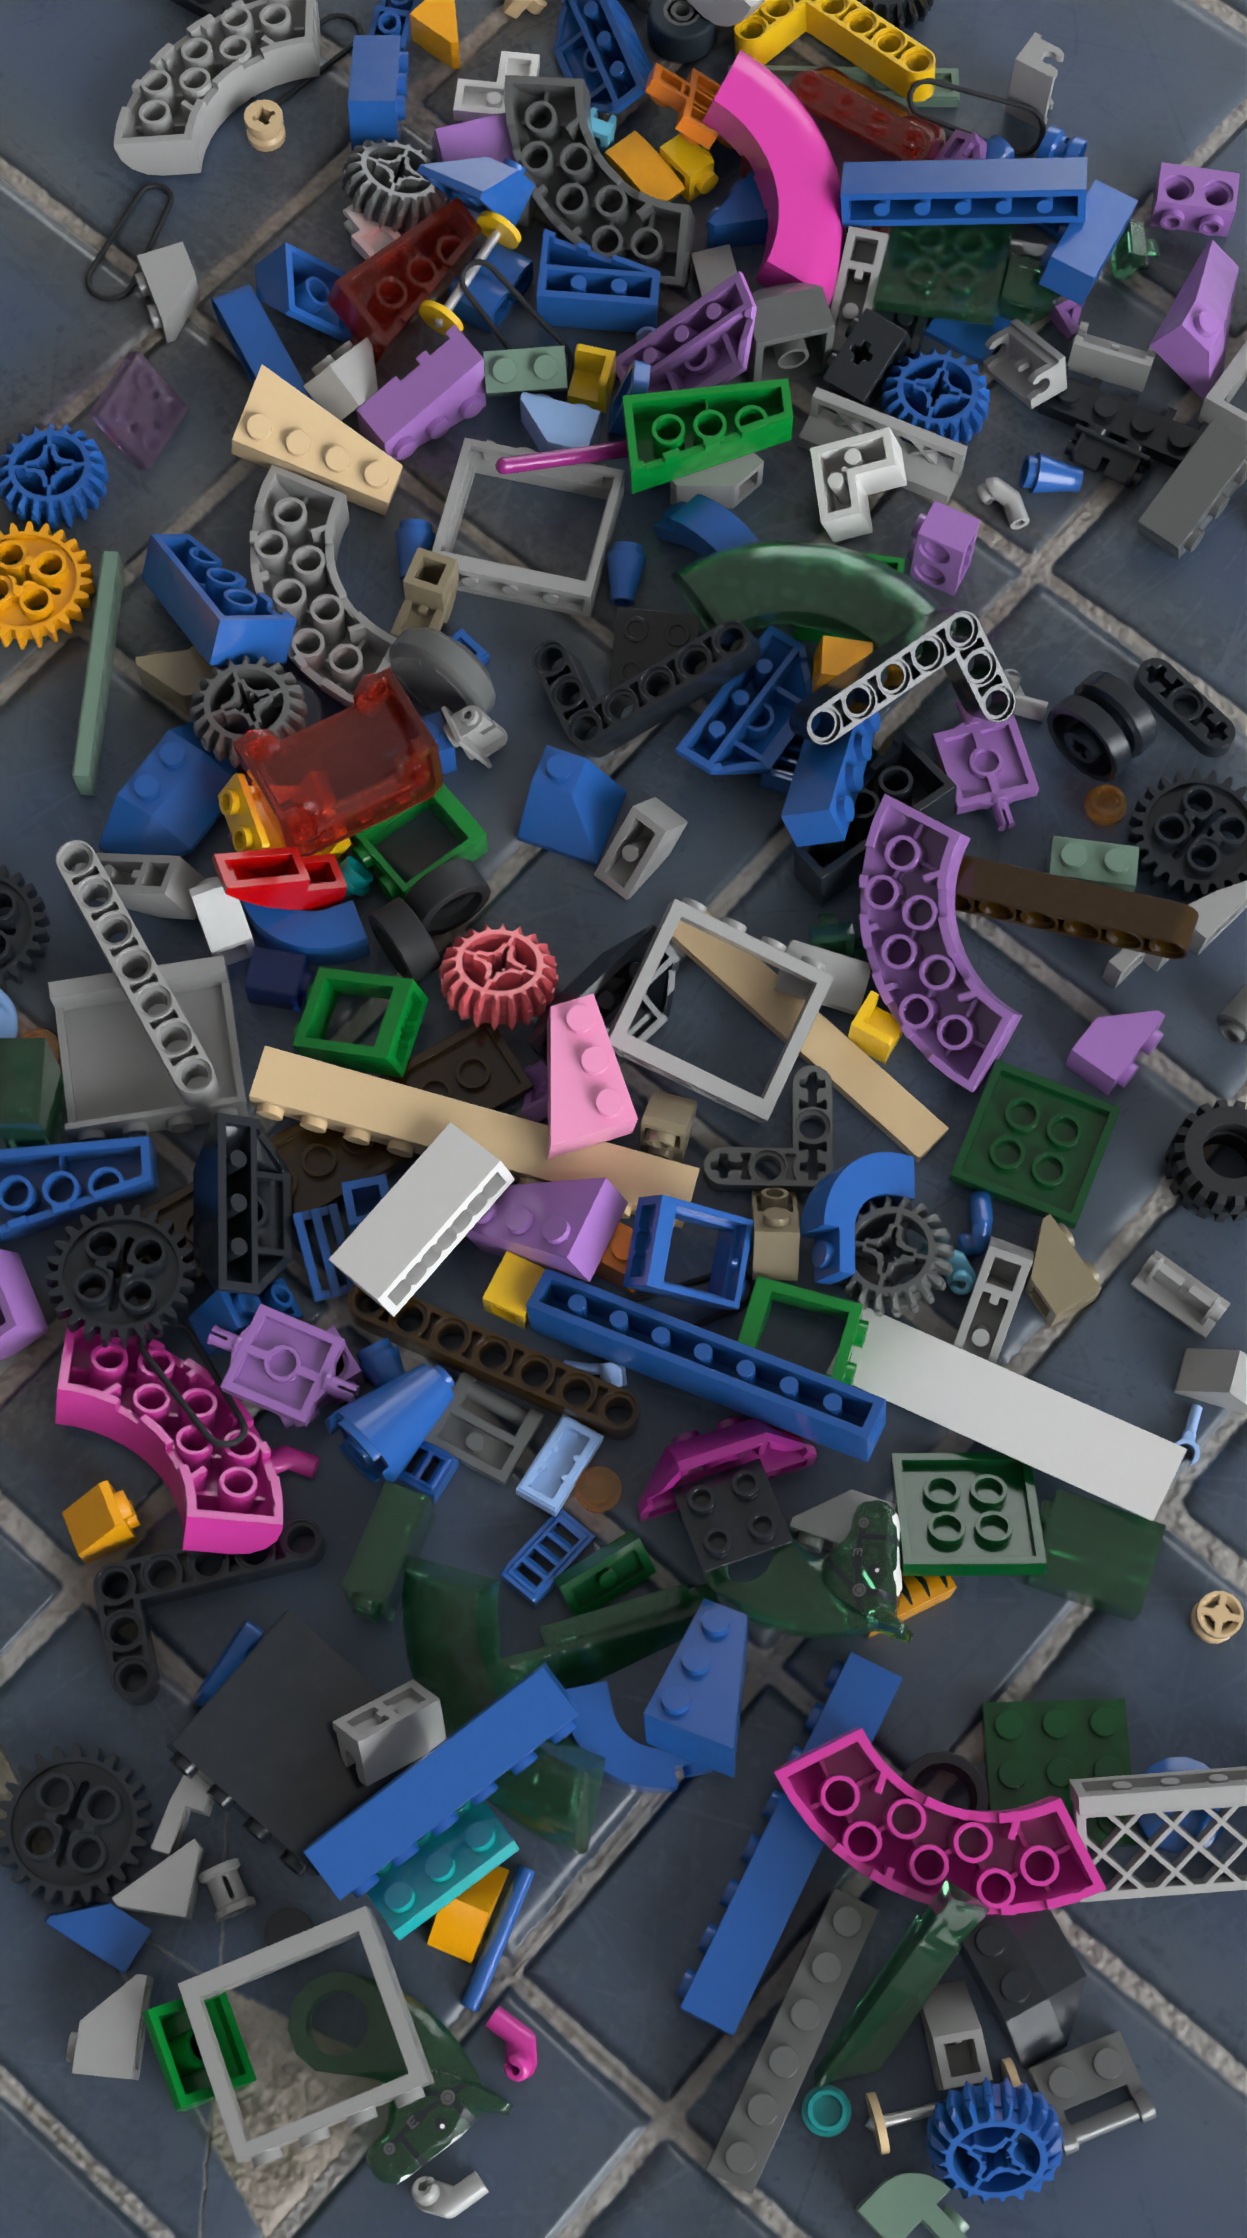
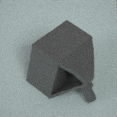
M799 282L784 283L761 288L751 294L757 311L746 370L749 382L788 378L790 383L825 375L823 368L832 354L835 323L822 286Z

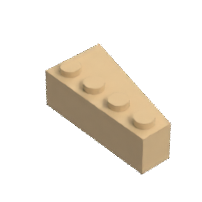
M263 364L261 365L232 438L231 454L268 469L274 464L346 494L347 501L386 516L400 480L403 465Z

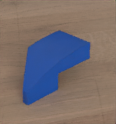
M98 1901L86 1904L85 1907L61 1913H51L44 1919L45 1923L124 1974L152 1931L149 1927L110 1902L102 1904Z

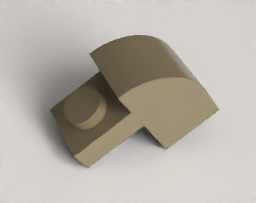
M420 547L417 548L403 580L405 600L390 635L398 638L402 631L410 627L433 628L439 631L441 627L446 628L458 588L459 572L457 559Z

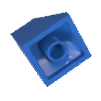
M489 157L420 164L417 170L418 174L451 202L478 214L482 211H493L508 219L515 227L536 186L524 175L526 169L509 158H504L502 163Z
M286 242L255 265L256 296L259 301L344 343L349 340L351 341L346 272Z
M546 745L531 781L517 840L597 867L626 798L627 791L587 758Z

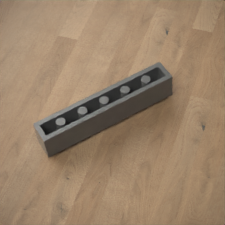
M836 1888L831 1891L704 2170L753 2194L880 1910Z

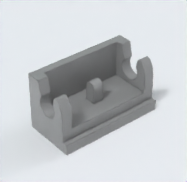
M1035 32L1015 59L1007 99L1026 103L1038 109L1044 117L1046 125L1048 109L1052 110L1054 104L1051 95L1058 70L1051 64L1044 63L1043 58L1052 57L1057 62H1063L1064 53L1060 48L1041 39L1042 35ZM1006 105L1005 112L1040 130L1039 121L1033 113Z
M1017 318L1010 322V326L992 335L986 341L985 346L990 350L995 349L1000 344L1002 346L998 353L989 356L983 361L984 371L1030 409L1067 389L1065 356Z
M1081 321L1067 365L1069 370L1143 392L1156 352L1150 346L1148 352L1089 335L1087 334L1089 323Z
M414 1679L332 1722L333 1729L337 1733L340 1753L345 1766L349 1767L356 1763L359 1781L366 1787L421 1758L447 1738L440 1699Z

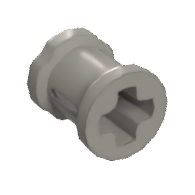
M238 1858L217 1864L198 1875L200 1883L207 1885L217 1912L213 1916L217 1923L238 1916L257 1905L254 1896H248L240 1877L238 1868L241 1864Z

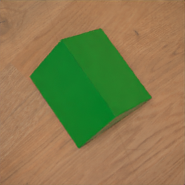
M226 1992L205 2000L204 2002L234 2091L257 2081ZM181 1998L142 2012L175 2111L186 2112L216 2099L183 1999Z

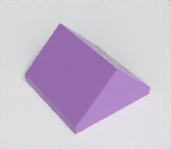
M506 113L437 128L431 140L432 149L438 162L489 157L501 163L504 158H509L516 162L506 123Z

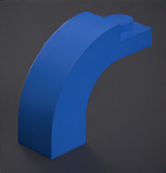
M697 494L688 503L681 501L673 504L666 509L664 516L652 526L660 540L688 547L699 554L720 577L734 605L759 612L787 587L775 561L755 534L737 516L711 498Z
M240 900L246 920L256 936L271 950L287 959L308 965L326 966L343 964L370 955L367 936L353 900L320 911L278 909Z
M893 1152L872 1153L834 1170L822 1178L813 1188L802 1211L800 1236L814 1239L812 1262L814 1265L815 1283L832 1285L855 1275V1223L859 1210L862 1206H867L868 1200L874 1201L877 1208L884 1207L883 1201L886 1196L892 1198L895 1207L899 1206L904 1196L909 1198L910 1201L915 1199L914 1156Z
M607 1681L565 1689L580 1708L579 1715L573 1719L578 1727L570 1733L572 1741L583 1758L598 1773L615 1784L639 1792L669 1793L676 1792L678 1788L675 1772L683 1770L685 1777H695L713 1771L659 1748L642 1745L631 1739L622 1730L615 1718Z

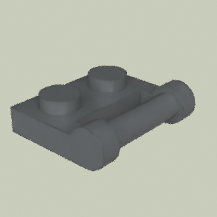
M464 1371L452 1389L454 1399L430 1431L425 1441L458 1458L459 1463L505 1487L530 1441L539 1430L545 1414L534 1408L528 1411L477 1384V1378ZM469 1399L518 1425L520 1428L516 1435L513 1436L464 1410L461 1406Z
M1120 2030L1027 2068L1036 2092H1042L1047 2104H1052L1058 2114L1059 2126L1062 2127L1064 2138L1062 2152L1065 2156L1079 2151L1080 2144L1138 2119L1141 2123H1145L1157 2117L1152 2100L1142 2084ZM1121 2086L1125 2087L1130 2099L1129 2101L1072 2125L1067 2121L1064 2113L1065 2110Z

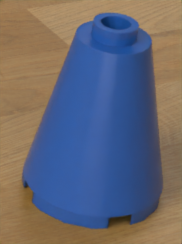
M423 1363L332 1412L324 1421L326 1429L330 1436L338 1430L344 1439L343 1443L339 1446L342 1453L373 1484L381 1478V1488L386 1490L397 1480L454 1399L451 1388L455 1383L441 1366L436 1364L432 1368L430 1365Z

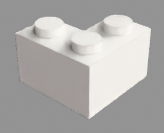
M890 427L810 448L820 521L833 542L873 533L867 495L907 485L902 449Z

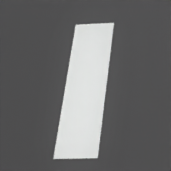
M870 1308L863 1310L862 1320L869 1321V1326L863 1347L854 1346L850 1362L857 1364L853 1386L882 1397L886 1401L1154 1521L1187 1451L1186 1448L884 1314L881 1317L877 1316ZM837 1353L826 1372L829 1375L832 1374Z

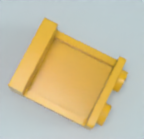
M310 771L299 785L249 786L245 774L235 773L217 795L220 810L225 815L232 835L233 846L237 852L297 846L301 857L334 853L336 860H338L351 845L325 771Z

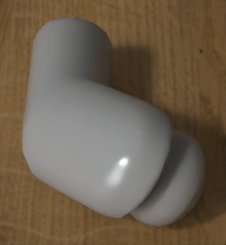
M988 477L985 483L978 485L976 493L980 501L985 505H990L995 500L1003 506L1011 529H1020L1028 525L1030 519L1019 491L998 477Z
M1013 669L1003 670L1016 698L1013 715L1043 722L1048 702L1025 696L1020 686L1022 678L1020 673Z
M476 2171L455 2186L435 2180L431 2176H421L413 2183L411 2188L413 2201L418 2209L424 2213L446 2219L456 2217L489 2193Z

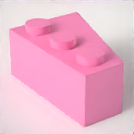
M594 993L550 1006L547 1020V1160L631 1134L638 1120Z

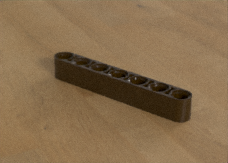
M963 855L956 882V911L1168 959H1183L1187 956L1199 918V914L1194 908L1180 902Z
M356 1284L349 1291L347 1300L351 1317L358 1327L383 1339L389 1338L394 1344L460 1373L465 1371L476 1377L480 1382L562 1417L564 1413L607 1438L624 1440L632 1436L638 1428L639 1402L633 1394L625 1389L415 1297H411L393 1317L381 1306L373 1313L361 1312L358 1310L359 1304L362 1300L370 1297ZM414 1315L423 1320L422 1325L415 1331L408 1332L399 1328V1323L406 1316ZM447 1334H459L464 1338L463 1344L454 1350L443 1348L440 1345V1341ZM496 1351L503 1354L506 1360L498 1368H488L481 1362L484 1355ZM537 1369L543 1371L548 1378L540 1386L532 1387L522 1380L523 1376L530 1370ZM572 1388H581L587 1391L590 1397L582 1405H572L565 1400L564 1395ZM615 1406H622L628 1409L632 1416L627 1422L616 1424L607 1418L606 1413Z

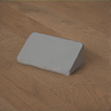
M790 940L786 946L785 953L799 960L802 956L813 958L826 966L824 972L834 976L822 1005L857 1015L861 1008L871 974L870 964L803 942ZM779 969L774 991L806 1000L812 985Z

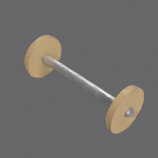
M1010 2057L1001 2059L1000 2066L1003 2080L1007 2077L1012 2087L1022 2084ZM875 2091L865 2093L869 2120L864 2127L873 2132L880 2155L890 2153V2145L886 2128L933 2115L936 2102L883 2115Z

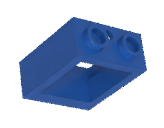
M666 1195L639 1197L623 1287L711 1310H738L746 1288L744 1277L748 1255L753 1247L752 1230L754 1220ZM675 1219L718 1230L708 1292L664 1281Z

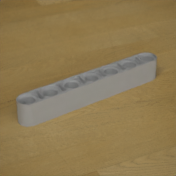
M81 840L66 842L59 848L56 854V864L65 886L181 1099L192 1108L202 1109L209 1107L216 1101L220 1092V1086L209 1058L94 849L88 843ZM76 864H88L87 867L81 871H70L72 867ZM97 898H107V901L101 906H89ZM116 933L127 934L120 942H109L110 937ZM134 969H147L146 973L139 978H128L129 973ZM153 1005H167L166 1009L160 1014L150 1015L147 1013ZM173 1041H187L185 1047L179 1051L167 1050V1047ZM204 1076L207 1078L206 1083L199 1088L194 1089L186 1086L193 1077Z

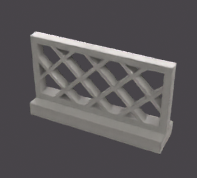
M1247 1766L1069 1779L1074 1825L1086 1849L1088 1845L1094 1850L1090 1854L1094 1865L1103 1858L1118 1871L1115 1877L1105 1885L1106 1890L1080 1902L1247 1890V1874L1238 1875L1228 1867L1247 1847V1830L1242 1834L1227 1821L1239 1807L1247 1806ZM1214 1808H1222L1218 1813L1214 1810ZM1203 1809L1213 1819L1194 1838L1179 1823L1191 1810ZM1165 1812H1174V1813H1173L1171 1816H1169V1815L1166 1814ZM1156 1813L1165 1823L1146 1841L1131 1826L1142 1814ZM1126 1815L1123 1820H1121L1118 1816ZM1108 1817L1117 1826L1098 1845L1087 1835L1086 1818ZM1223 1826L1238 1840L1219 1859L1204 1844ZM1174 1829L1190 1844L1171 1863L1156 1848ZM1126 1833L1142 1847L1123 1866L1108 1851ZM1200 1851L1215 1865L1203 1878L1190 1879L1181 1869ZM1151 1854L1167 1869L1154 1882H1142L1133 1875V1872ZM1224 1872V1873L1227 1874L1228 1876H1220V1875ZM1174 1876H1177L1180 1880L1172 1879L1174 1878ZM1127 1879L1131 1882L1128 1884H1123Z

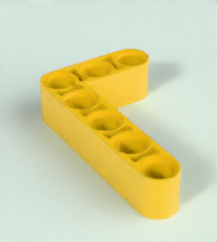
M766 0L751 16L734 25L735 58L740 50L765 65L807 31L905 99H907L908 91L914 82L925 78L935 79L936 59L934 53L857 0ZM923 84L916 88L913 93V102L929 99L934 94L935 85Z

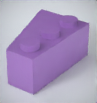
M453 325L445 332L450 339L434 353L429 355L425 350L415 358L420 365L400 381L395 376L357 409L360 434L396 461L408 458L418 447L431 439L442 437L449 428L465 418H473L486 406L484 359L456 325Z
M607 1178L510 1185L466 1236L483 1252L504 1257L506 1251H509L545 1269L548 1268L563 1275L590 1282L628 1202Z

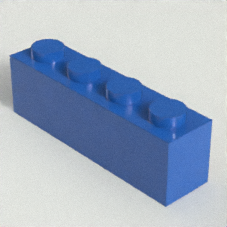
M854 691L849 692L847 695V708L853 703ZM878 711L827 745H820L804 739L781 814V818L797 847L845 841L849 824L855 816L854 806L858 792L863 788V775L866 764L872 756L874 736L880 728V715ZM819 713L813 717L811 722L812 732L820 723Z

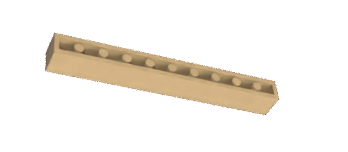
M264 1046L249 1094L251 1107L257 1108L256 1113L264 1118L275 1121H282L283 1116L300 1121L299 1125L307 1130L317 1133H325L326 1129L344 1133L343 1138L352 1143L369 1145L370 1141L388 1145L387 1151L407 1158L413 1157V1153L422 1155L451 1122L501 1160L515 1178L514 1181L518 1182L517 1184L607 1178L628 1202L621 1217L623 1219L630 1218V1214L636 1216L639 1197L666 1195L691 1202L700 1170L697 1167L608 1142L599 1143L547 1160L548 1125L269 1046ZM675 1219L673 1228H682L685 1221Z

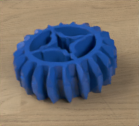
M933 346L929 351V355H924L917 349L915 354H913V359L903 355L899 361V366H892V369L889 371V378H886V381L883 382V395L881 396L880 406L884 414L955 442L968 445L972 439V434L978 435L982 430L983 422L988 417V405L991 396L990 390L986 389V376L978 375V364L966 366L965 354L956 359L952 357L950 348L944 355L937 354ZM936 394H939V399H936L935 406L931 407L932 402H934ZM903 439V441L912 443L909 439Z
M50 422L45 431H40L34 425L32 435L26 436L19 432L18 444L7 443V454L0 455L1 499H4L7 509L12 515L17 514L23 524L32 520L33 525L39 530L45 523H49L50 528L56 531L58 523L65 522L72 529L74 518L79 517L87 521V509L99 510L100 503L98 499L106 498L107 489L105 485L109 483L107 463L104 454L99 450L98 444L94 439L88 440L87 435L82 429L73 433L72 428L66 424L60 431H57L56 427Z
M985 2077L983 2084L979 2086H974L966 2081L963 2092L949 2089L946 2101H937L933 2115L929 2116L926 2149L927 2155L930 2156L935 2176L942 2178L951 2190L958 2189L963 2199L975 2194L978 2195L982 2205L988 2198H998L1002 2204H1004L1006 2197L1016 2196L1023 2201L1026 2190L1041 2192L1043 2181L1054 2180L1056 2167L1061 2166L1064 2138L1062 2127L1059 2126L1058 2114L1052 2104H1047L1043 2093H1031L1026 2082L1017 2087H1012L1007 2077L1000 2084H991L987 2077Z

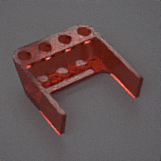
M821 66L800 72L787 86L801 101L807 111L885 152L898 161L934 160L945 145L946 136L941 126L917 117L908 107L835 68ZM743 155L740 177L745 178L753 168ZM872 226V231L888 233L892 226Z

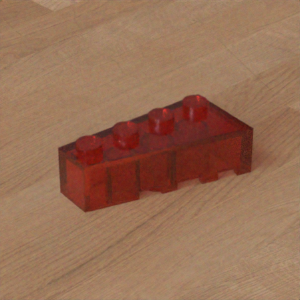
M456 197L335 281L326 301L358 342L368 337L372 343L375 364L380 361L416 317L422 302L429 300L469 252L482 228L459 198Z

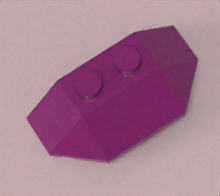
M741 1416L725 1419L716 1424L717 1430L699 1435L697 1430L682 1433L672 1439V1445L666 1446L637 1504L639 1522L677 1511L678 1506L673 1496L672 1488L759 1458L768 1480L813 1466L817 1457L815 1447L755 1418L743 1421Z

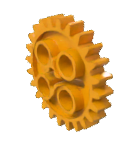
M28 521L24 531L19 532L14 523L10 524V534L4 535L0 531V596L6 595L0 599V639L3 647L7 648L13 639H17L20 649L24 650L28 640L34 639L37 647L42 648L43 637L47 635L56 643L58 642L56 631L62 629L71 634L73 630L70 620L83 622L85 619L80 608L92 607L88 595L95 593L92 581L94 574L91 564H89L85 550L80 551L75 538L67 541L64 530L60 529L52 536L49 524L45 523L40 531L36 532L32 521ZM19 560L16 564L7 565L12 561ZM59 570L56 574L46 575L50 571ZM46 605L40 610H32L36 606Z

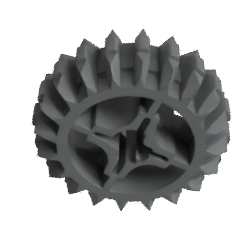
M379 137L376 143L371 140H365L363 146L356 145L343 167L341 190L345 192V201L353 204V212L363 213L365 221L373 220L379 224V228L384 225L391 227L393 232H396L398 228H403L407 233H411L414 228L424 231L427 225H434L441 211L444 210L447 198L417 173L420 164L436 163V159L425 157L424 149L415 150L411 148L410 143L407 145L399 144L395 138L392 142H386L383 138Z
M246 654L240 665H235L228 658L226 663L227 669L222 671L213 666L211 670L212 679L201 678L199 683L201 691L193 692L192 701L194 706L190 710V716L194 722V733L198 739H201L202 747L207 752L213 751L215 758L219 762L229 757L230 763L235 769L242 760H247L248 767L252 770L258 759H263L270 766L272 763L271 755L274 753L286 758L288 753L286 745L297 746L299 742L298 733L304 732L306 728L304 717H307L306 715L308 714L307 705L303 701L305 698L304 691L300 685H297L296 678L292 672L284 674L283 666L279 662L269 667L267 660L263 656L256 664H251L250 658ZM233 695L229 702L223 704L226 699ZM243 703L247 704L249 711H253L255 722L251 720L249 713L245 714ZM277 719L273 725L264 730L269 722Z
M886 1196L883 1201L884 1207L877 1209L874 1201L868 1200L867 1208L869 1212L862 1215L859 1211L855 1223V1275L837 1283L839 1285H846L843 1292L847 1299L858 1297L857 1303L863 1304V1310L873 1304V1311L877 1316L881 1317L885 1313L887 1306H890L893 1316L899 1318L902 1314L901 1306L907 1304L911 1312L917 1314L919 1306L916 1301L923 1298L926 1303L933 1304L935 1299L930 1289L945 1290V1280L939 1275H950L953 1272L952 1264L946 1261L955 1255L953 1246L946 1244L951 1238L947 1228H939L942 1221L938 1214L935 1213L927 1216L928 1208L922 1202L912 1210V1203L909 1198L904 1196L899 1206L895 1207L892 1198ZM888 1228L882 1237L869 1239L875 1233ZM907 1229L917 1232L928 1242V1255L919 1254L917 1248L907 1246L909 1241L906 1235ZM898 1248L901 1257L899 1259L894 1257L895 1261L888 1262L887 1265L884 1257L887 1254L891 1256L890 1252L897 1251ZM858 1258L866 1259L869 1265L878 1267L876 1272L879 1278L878 1285L870 1283L859 1274ZM917 1274L910 1281L897 1286L903 1276Z

